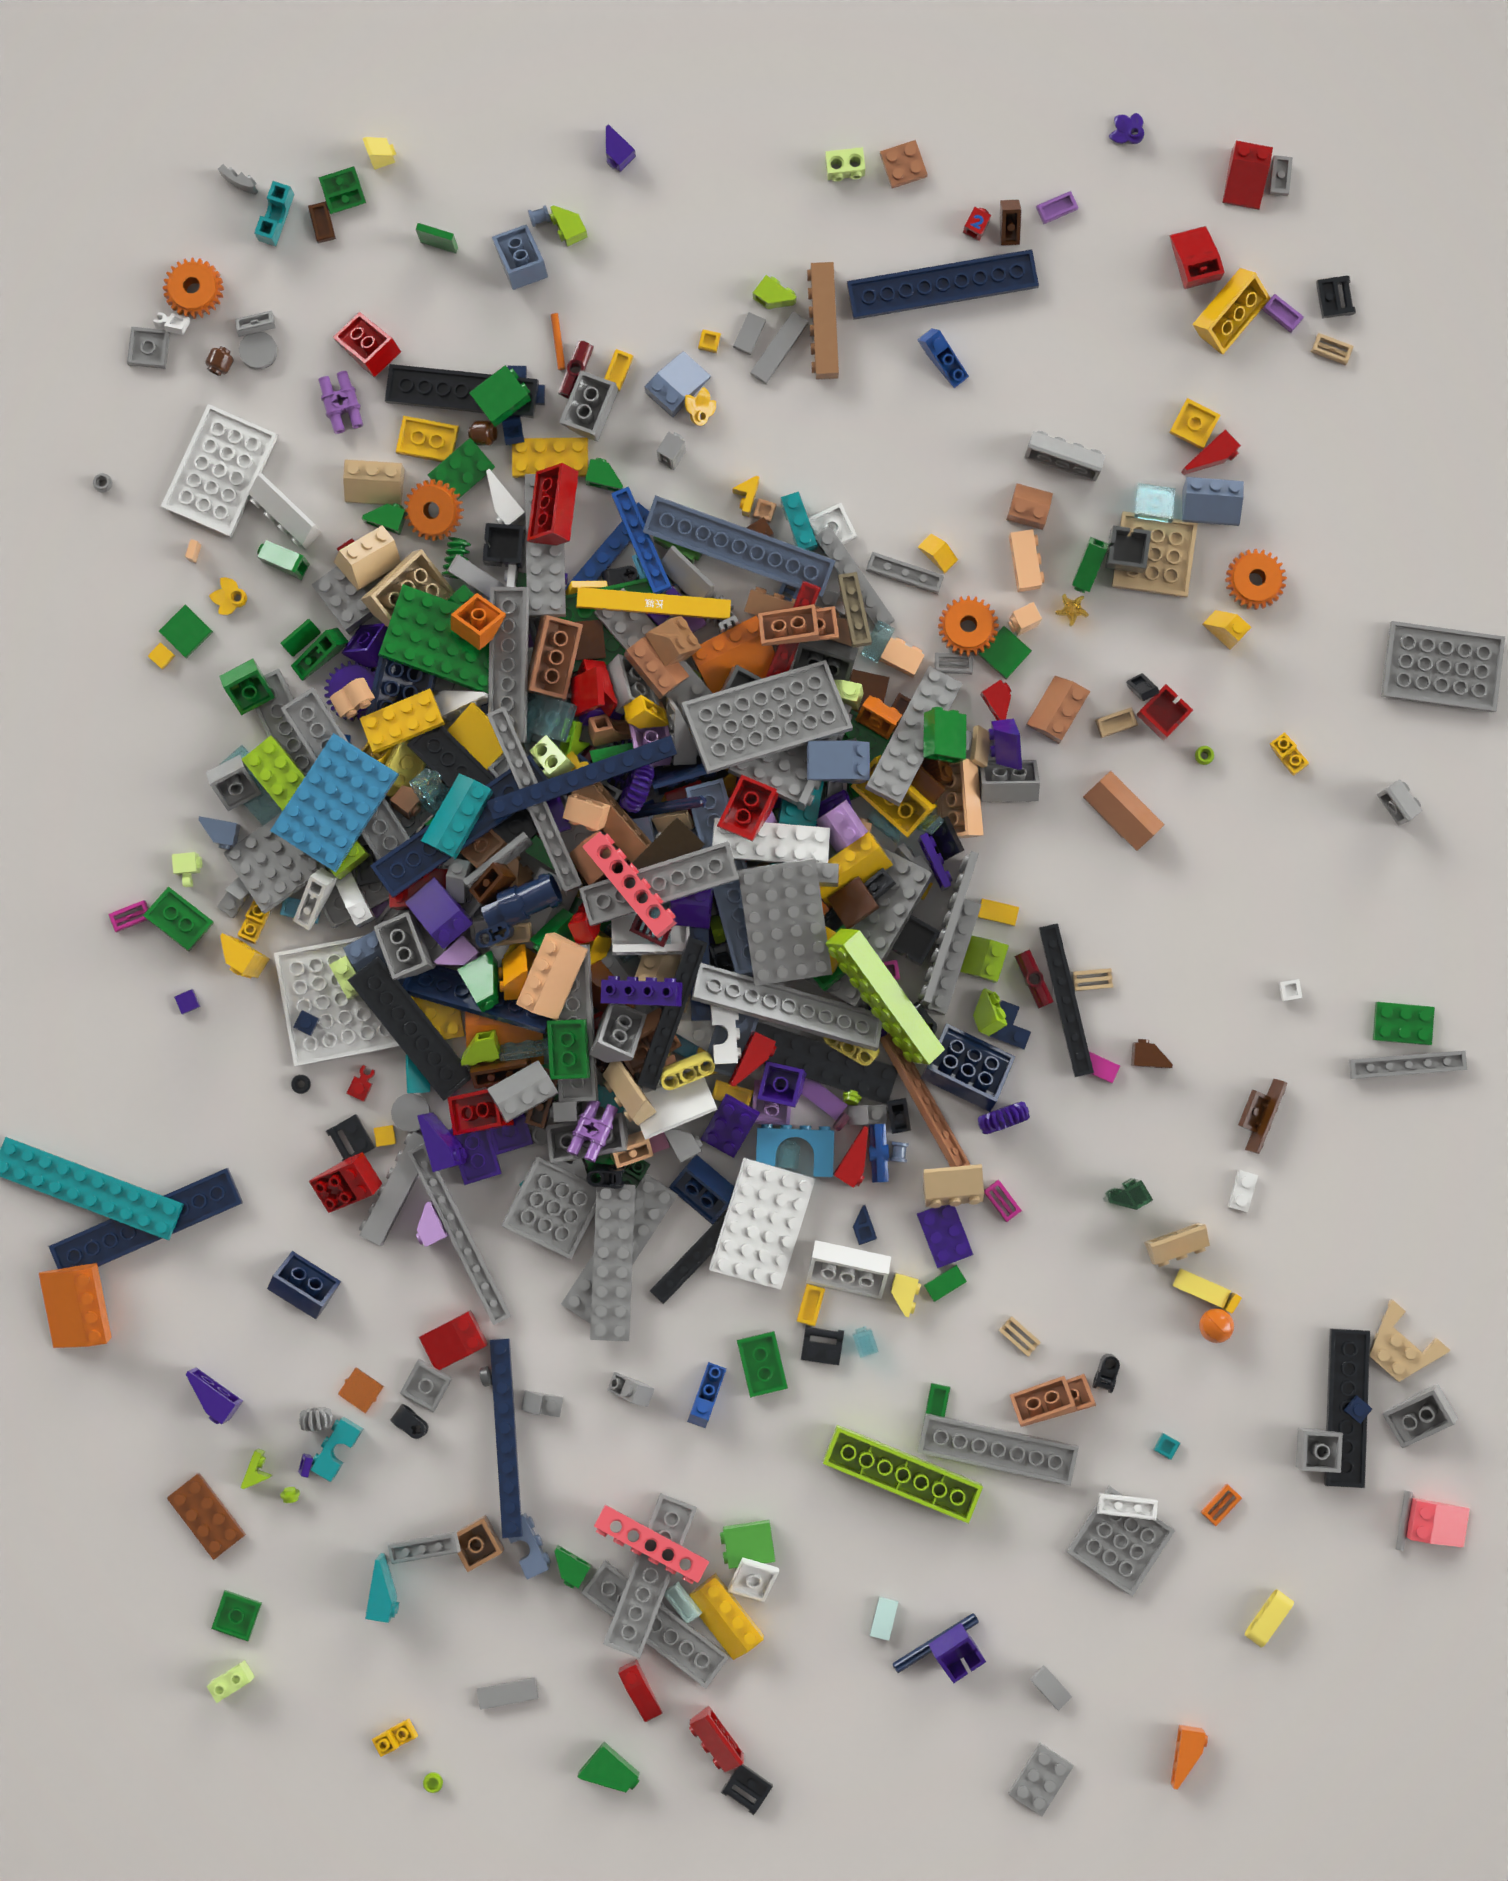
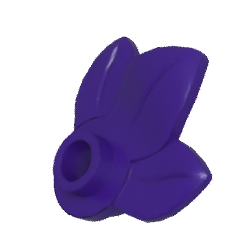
M1134 113L1131 117L1127 115L1115 116L1114 123L1117 129L1109 135V138L1119 144L1128 141L1131 144L1140 143L1144 138V129L1142 128L1144 121L1142 116L1138 113Z

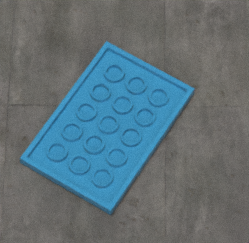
M333 733L270 831L334 872H337L399 774Z

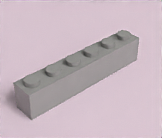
M964 899L932 1001L926 1009L943 1015L947 1013L981 904Z
M413 1131L412 1134L409 1133L404 1141V1144H406L404 1150H400L396 1156L395 1161H397L395 1168L389 1170L386 1176L388 1179L386 1185H382L377 1193L380 1197L376 1203H372L368 1211L370 1213L368 1220L364 1219L359 1228L361 1231L359 1236L379 1246L384 1244L419 1176L407 1151L424 1143L422 1134Z

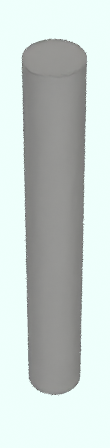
M1405 1491L1396 1544V1549L1404 1551L1413 1492Z

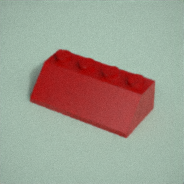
M560 463L536 472L527 537L528 542L557 546L570 541L578 471L564 463Z

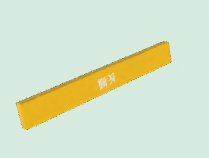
M578 587L576 608L726 620L730 618L731 600Z

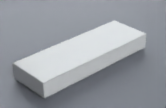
M1099 1493L1097 1513L1156 1520L1158 1500Z

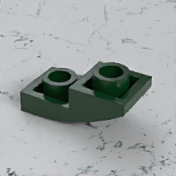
M640 1160L627 1165L623 1172L624 1184L636 1185L637 1188L651 1164L645 1160Z

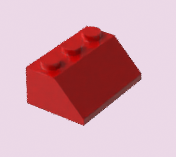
M707 1706L690 1719L689 1729L694 1737L698 1736L701 1739L702 1748L706 1753H711L714 1757L712 1761L718 1769L722 1768L724 1772H727L744 1763V1753L710 1706Z

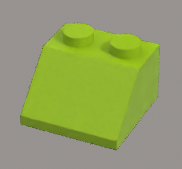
M972 935L960 972L997 983L1009 945Z

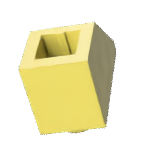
M895 1273L890 1292L904 1316L909 1317L910 1313H914L916 1303L913 1300L914 1296L919 1294L921 1284L918 1283L919 1279Z

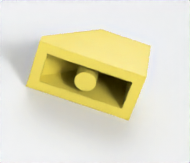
M362 138L374 170L395 163L393 156L396 155L393 144L389 145L387 138Z

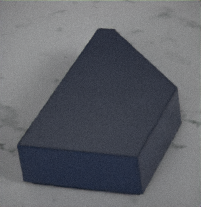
M866 1205L862 1206L853 1225L859 1245L877 1239Z

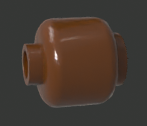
M222 346L220 348H212L205 361V364L208 366L207 370L217 376L227 374L234 361L230 355L231 351Z
M475 421L468 429V436L478 446H490L497 440L498 431L497 427H494L490 421Z

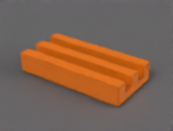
M1226 1484L1204 1507L1201 1513L1212 1524L1217 1526L1242 1497ZM1229 1490L1230 1492L1225 1496V1498L1211 1511L1210 1514H1208V1512L1210 1511V1509H1211V1508L1224 1496V1494ZM1234 1495L1235 1498L1232 1500V1502L1214 1520L1213 1516Z

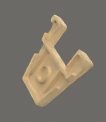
M1391 1299L1387 1305L1386 1313L1381 1320L1382 1323L1378 1333H1376L1371 1345L1369 1357L1396 1381L1400 1382L1447 1354L1450 1349L1435 1338L1422 1353L1393 1327L1406 1311Z

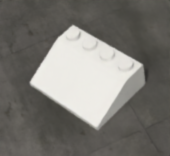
M686 1069L683 1073H688L691 1069ZM672 1076L666 1077L665 1080H670V1079H672L673 1077H672ZM705 1077L674 1090L664 1089L660 1079L656 1090L638 1085L656 1110L654 1115L639 1124L645 1140L718 1110Z

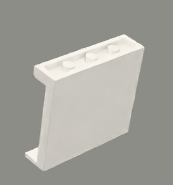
M671 901L661 904L665 909L669 908L671 910ZM654 909L651 912L653 919L658 918L660 915L659 909ZM636 912L611 920L612 955L682 954L688 936H690L689 927L673 926L665 946L661 947L629 931L637 914ZM644 922L642 923L640 930H643L645 925Z

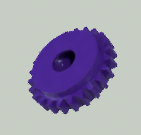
M348 661V666L341 663V669L335 667L336 673H329L332 678L331 680L326 679L329 686L324 687L328 691L324 697L330 698L334 693L356 678H364L370 690H372L376 671L372 672L373 667L366 668L356 661L355 665ZM331 700L326 702L328 705H333ZM334 705L331 707L333 712L336 711ZM360 708L357 711L358 714L350 718V720L354 722L355 717H357L360 721L362 716H366L367 708Z

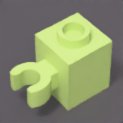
M195 852L172 854L173 874L182 875L183 887H193L192 874L200 873V868L203 867L202 858Z

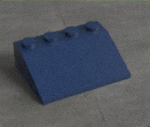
M379 656L371 690L375 698L371 701V705L367 707L366 715L427 689H431L434 692L437 677Z
M699 755L696 758V764L673 765V763H670L671 766L663 768V766L654 767L652 784L657 797L699 780L701 782L715 780V778L725 777L729 774V768L707 774Z
M946 1023L938 1039L945 1050L930 1065H926L920 1079L990 1112L999 1098L1016 1056Z

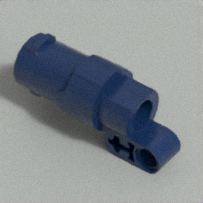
M543 873L538 876V879L519 887L514 885L497 893V901L481 907L488 928L476 934V944L479 947L486 948L504 942L514 935V925L530 919V915L549 907L555 908L562 903L560 888L552 874ZM503 928H506V930H507L504 934H501V935H496V934H495V933H497V932L502 931ZM485 933L490 938L488 944H485L482 939Z

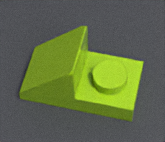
M565 718L559 747L565 755L573 751L577 756L590 745L588 742L579 740L582 732V722Z
M258 1448L254 1451L240 1488L246 1489L272 1476L269 1473L258 1470L259 1468L262 1469L266 1460L264 1450Z

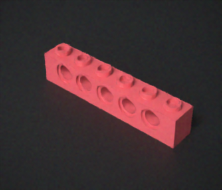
M599 832L582 847L657 938H660L677 924L674 920L675 914L669 908L665 909L661 905L664 901L657 893L652 894L649 890L651 885L645 878L641 880L638 877L637 873L639 871L632 863L628 865L624 860L627 856L620 848L618 850L614 848L612 844L615 842L608 833L604 835ZM609 849L611 851L610 857L603 859L602 853ZM618 864H622V872L616 874L614 871L615 867ZM630 879H635V886L630 889L627 888V882ZM642 894H647V901L642 904L639 903V897ZM654 909H659V917L653 919L651 912Z
M604 1505L594 1524V1527L597 1528L595 1532L604 1537L609 1534L614 1537L613 1541L621 1546H624V1544L631 1546L630 1551L639 1556L644 1553L649 1556L647 1560L656 1565L659 1562L666 1565L665 1570L674 1575L676 1572L684 1575L682 1579L691 1584L694 1581L699 1583L709 1563L707 1559L607 1505ZM613 1521L621 1523L620 1531L613 1532L610 1529ZM632 1530L639 1533V1538L634 1542L630 1541L627 1537L628 1533ZM648 1540L656 1542V1548L652 1551L645 1549V1543ZM666 1549L673 1551V1557L670 1560H664L662 1557V1553ZM682 1559H689L691 1562L690 1567L686 1570L680 1568V1561Z

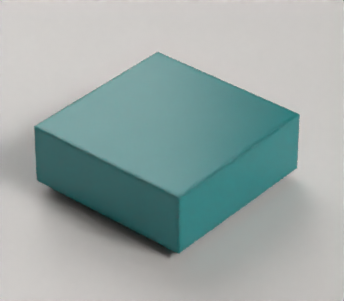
M1162 1433L1153 1450L1172 1460L1180 1442Z

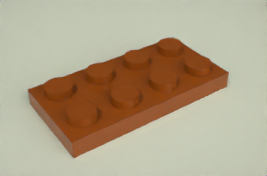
M200 1473L196 1474L167 1497L168 1501L213 1560L246 1535Z

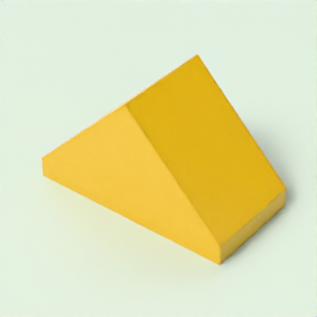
M930 534L918 546L944 574L958 561L948 544L933 534Z

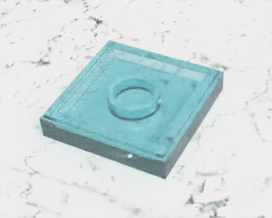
M1138 483L1134 518L1172 523L1176 488Z

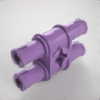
M347 371L337 373L341 388L339 391H333L329 376H323L318 379L322 391L321 400L324 402L327 412L326 416L330 419L335 434L345 432L341 415L348 413L353 429L363 426L359 412L361 405L358 403L355 394L356 389L351 385ZM340 399L343 400V405H339Z
M598 1100L589 1101L584 1113L579 1115L580 1119L575 1130L572 1131L573 1138L567 1149L569 1154L578 1156L584 1141H590V1146L584 1158L593 1163L596 1162L601 1148L606 1146L605 1142L610 1131L613 1130L612 1122L618 1111V1108L607 1104L601 1120H596L594 1117L601 1104Z

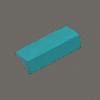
M406 1055L407 1093H429L431 1091L430 1083Z

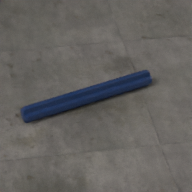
M701 795L643 805L637 813L629 812V816L635 818L704 807L707 800Z
M974 1613L970 1614L893 1663L895 1671L900 1673L932 1653L928 1644L959 1623H962L967 1631L979 1623L978 1618Z

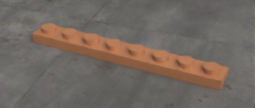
M890 1033L881 1037L880 1042L891 1059L892 1064L910 1093L949 1166L970 1165L923 1079H920L921 1075L915 1064L904 1058L903 1051L893 1043V1037Z

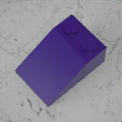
M435 877L405 902L428 933L443 949L473 924V919Z
M434 1112L417 1115L432 1172L465 1164L467 1159L465 1149L462 1148L461 1143Z
M197 1367L187 1371L186 1376L205 1413L210 1416L209 1419L215 1424H224L229 1421L243 1400Z

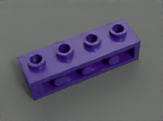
M608 976V980H601V1003L682 1006V983L676 982V978H664V982H657V978L646 977L645 981H638L639 977H627V980H620V976Z

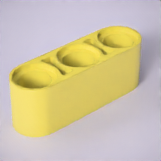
M823 1037L828 1046L863 1066L870 1065L880 1053L879 1048L877 1051Z
M700 1052L665 1066L660 1076L662 1087L666 1090H674L712 1074L715 1070L713 1058L708 1052ZM703 1062H709L707 1065H701ZM691 1069L688 1073H683L684 1070ZM669 1076H672V1077H673V1078L670 1079V1080H665L666 1077H669Z
M1181 1268L1172 1285L1223 1309L1231 1293V1290Z
M1276 1589L1250 1623L1244 1635L1259 1647H1264L1291 1610L1294 1601Z

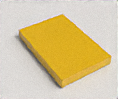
M403 415L396 453L442 462L455 451L459 426Z
M471 703L447 730L487 771H489L488 767L503 754L488 716L475 703Z

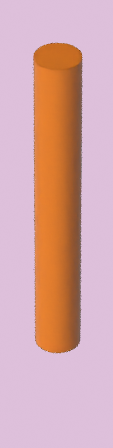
M552 313L551 321L558 370H565L558 313Z

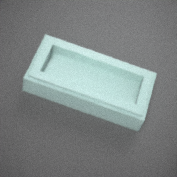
M679 1582L666 1589L664 1596L687 1624L702 1614V1611Z
M879 1596L870 1636L889 1641L898 1601Z

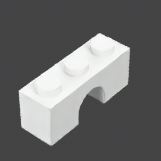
M711 1006V1026H721L727 1032V1039L723 1044L712 1045L714 1064H736L738 1059H741V1048H737V1040H740V1030L736 1028L735 1020H739V1013Z

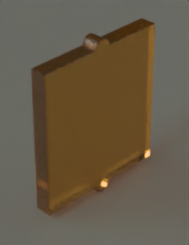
M356 1367L350 1377L345 1379V1384L338 1395L366 1413L372 1403L377 1401L376 1397L384 1386Z

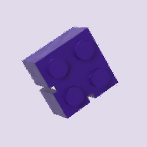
M959 1623L928 1644L936 1660L953 1684L968 1674L961 1661L963 1657L971 1672L986 1663L980 1649L962 1623Z

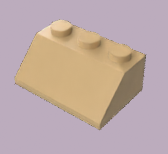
M345 459L343 474L345 502L393 505V503L402 505L405 472L402 463Z
M383 525L339 550L334 560V563L357 591L391 572L401 562L395 540Z
M621 1061L610 1062L603 1074L606 1080L604 1085L610 1093L612 1091L615 1093L616 1097H614V1100L618 1106H624L626 1109L624 1115L629 1122L634 1121L638 1126L654 1115L656 1110Z
M982 1164L924 1169L923 1191L925 1207L939 1208L943 1205L959 1206L965 1203L975 1205L983 1202Z
M1196 1223L1144 1242L1152 1264H1158V1267L1169 1264V1260L1174 1258L1176 1260L1187 1258V1254L1193 1251L1195 1254L1206 1251L1205 1247L1210 1246L1207 1227L1202 1223Z

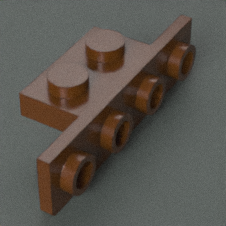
M1273 1079L1267 1095L1256 1090L1251 1091L1238 1123L1239 1126L1252 1131L1245 1150L1256 1154L1260 1153L1274 1116L1278 1111L1282 1096L1285 1093L1287 1082Z

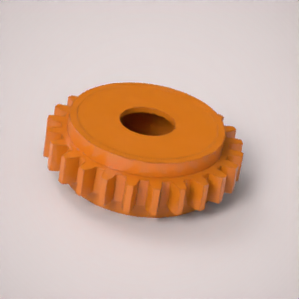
M185 258L184 264L178 261V267L171 266L173 272L166 273L169 279L163 280L167 284L163 286V290L166 291L164 297L168 299L166 302L169 306L172 305V310H177L179 315H182L184 312L185 317H189L191 314L193 319H196V314H199L203 318L204 312L210 315V309L216 310L215 303L220 305L218 297L223 298V294L220 292L224 290V287L220 285L223 283L222 278H219L221 275L213 265L210 266L208 261L203 264L200 258L197 262L194 258H191V262H188ZM191 284H200L197 292L187 293V289Z
M435 479L430 480V484L428 480L423 481V485L421 483L416 484L418 489L411 488L413 494H407L410 500L404 501V504L408 505V508L405 509V512H408L405 519H410L408 526H414L412 532L419 531V537L425 535V540H429L431 536L432 541H436L438 537L440 540H443L445 536L450 537V531L454 533L457 531L455 526H461L458 519H463L460 512L464 511V509L459 506L463 501L457 500L460 494H454L455 488L448 489L449 483L443 485L442 480H438L437 484ZM432 502L436 503L439 507V514L436 518L432 517L428 511L429 505Z
M1254 549L1253 553L1247 550L1245 555L1242 552L1238 555L1239 559L1237 557L1233 559L1235 564H1229L1228 567L1231 570L1226 571V575L1229 576L1225 579V582H1229L1226 589L1232 590L1229 596L1235 595L1234 602L1240 600L1241 607L1247 604V609L1254 606V609L1257 610L1260 605L1264 609L1266 603L1271 606L1273 604L1272 600L1277 601L1279 599L1277 595L1281 596L1283 594L1281 589H1284L1286 584L1282 582L1287 577L1282 576V574L1286 570L1280 569L1283 563L1277 564L1278 557L1272 559L1271 552L1265 555V550H1262L1260 553H1258L1257 549ZM1251 573L1259 574L1262 578V585L1256 586L1252 584L1249 575Z
M961 596L959 602L955 599L952 600L953 605L947 604V611L942 610L943 616L939 617V621L942 622L938 624V628L942 629L939 631V636H944L942 643L948 642L946 648L953 647L952 653L958 650L959 656H962L963 652H966L967 657H969L970 652L977 656L978 650L984 653V647L989 649L991 646L989 641L994 643L995 638L993 636L998 634V631L994 630L999 627V624L994 623L998 620L997 616L993 617L995 610L990 611V604L985 606L983 599L977 602L976 596L974 600H970V596H967L966 600H963ZM967 620L972 621L976 625V629L972 632H965L960 626L961 623Z

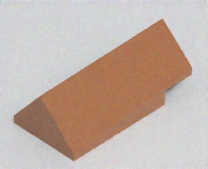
M815 604L758 613L762 646L839 639L840 636L835 606L816 609Z
M1112 771L1106 774L1083 796L1100 816L1136 851L1165 825Z
M1085 1374L1068 1380L1065 1379V1376L1010 1395L1021 1427L1096 1406Z

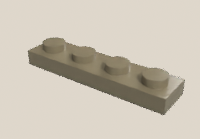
M857 572L839 574L837 578L852 648L871 645L872 640Z

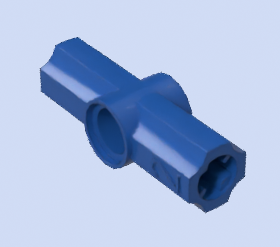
M869 1124V1162H871L872 1183L889 1182V1147L886 1140V1124Z

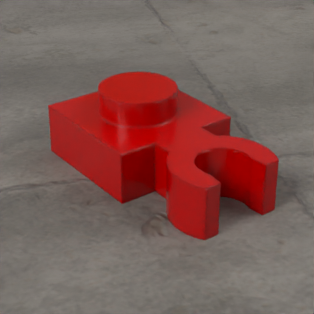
M365 1065L360 1068V1078L354 1076L346 1093L364 1102L373 1085L368 1080L375 1075V1070L373 1069L369 1075H366L364 1072L366 1069Z

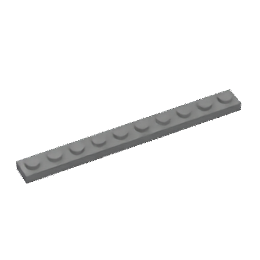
M505 706L488 713V719L519 789L538 783ZM547 802L528 808L564 893L581 886V880Z
M425 1143L407 1151L493 1325L511 1317L440 1172H432Z

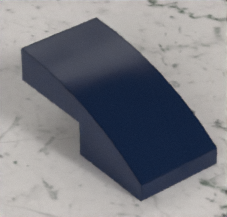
M509 416L502 422L505 444L511 445L524 442L521 417Z

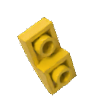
M1285 732L1269 744L1293 776L1309 765L1307 759L1298 751L1297 745Z
M253 900L237 936L256 944L270 911L264 914Z
M408 1718L372 1739V1742L380 1757L396 1750L399 1746L415 1739L418 1734Z

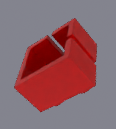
M1167 684L1159 690V694L1153 696L1136 714L1163 741L1193 711L1182 699L1176 704L1173 702L1178 695Z

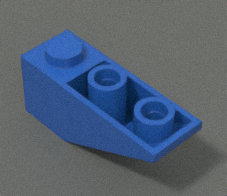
M931 328L917 339L926 355L953 388L969 377L940 330Z
M708 1362L687 1422L706 1428L727 1368Z

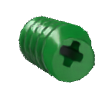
M448 537L451 542L447 543V547L450 549L446 550L448 557L444 558V561L448 564L443 565V569L446 571L442 572V576L459 579L447 570L456 555H460L469 561L468 558L464 557V554H470V551L466 550L465 547H469L471 544L464 539Z

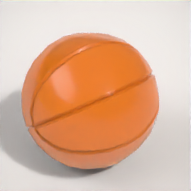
M1215 1308L1206 1311L1202 1315L1199 1329L1206 1340L1212 1343H1222L1231 1337L1234 1331V1322L1229 1313Z

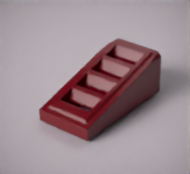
M636 914L629 931L664 947L672 929L667 931L660 941L656 936H652L651 930L648 934L646 933L648 929L646 924L643 930H640L643 920Z

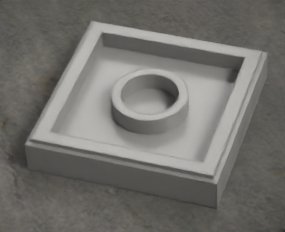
M131 327L127 364L130 366L166 369L170 332L161 329Z
M418 1359L400 1394L434 1412L453 1377Z

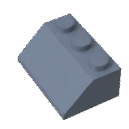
M1186 477L1182 490V522L1239 526L1244 498V481Z

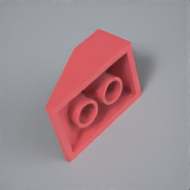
M1412 1498L1406 1537L1413 1541L1429 1544L1464 1547L1470 1508Z

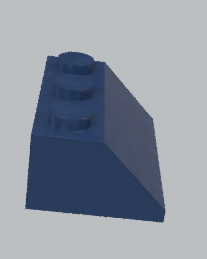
M697 1154L669 1186L673 1192L678 1194L681 1199L712 1225L728 1208L734 1186Z
M292 1251L272 1276L267 1289L312 1318L317 1319L327 1306L341 1281Z

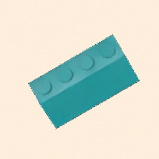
M459 774L421 842L455 860L486 807L487 801L490 800L493 794L492 789L472 778Z

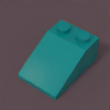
M381 1553L375 1559L365 1619L389 1623L392 1618H395V1614L398 1613L399 1602H396L397 1593L384 1553Z

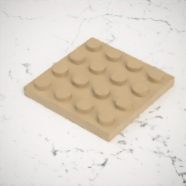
M1123 511L1120 526L1130 528L1127 536H1131L1134 528L1151 531L1147 567L1143 573L1114 569L1111 587L1187 598L1198 523L1182 522L1180 519Z

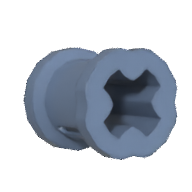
M546 205L538 210H528L532 227H536V224L545 221L551 222Z
M892 1141L893 1153L890 1161L907 1163L905 1156L909 1143Z

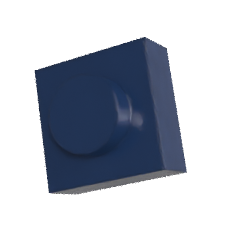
M301 1010L293 1028L312 1036L320 1018Z
M1357 1395L1344 1409L1347 1414L1360 1424L1372 1410Z

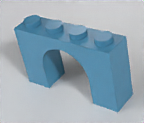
M761 1124V1128H757L756 1161L775 1166L776 1150L780 1143L790 1137H799L806 1140L813 1149V1176L833 1177L835 1131L830 1130L828 1126H819V1130H811V1126L800 1125V1129H792V1125H780V1129L773 1128V1124Z

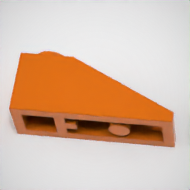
M1179 1725L1170 1783L1173 1789L1178 1790L1202 1755L1203 1748L1207 1747L1208 1736L1202 1728Z

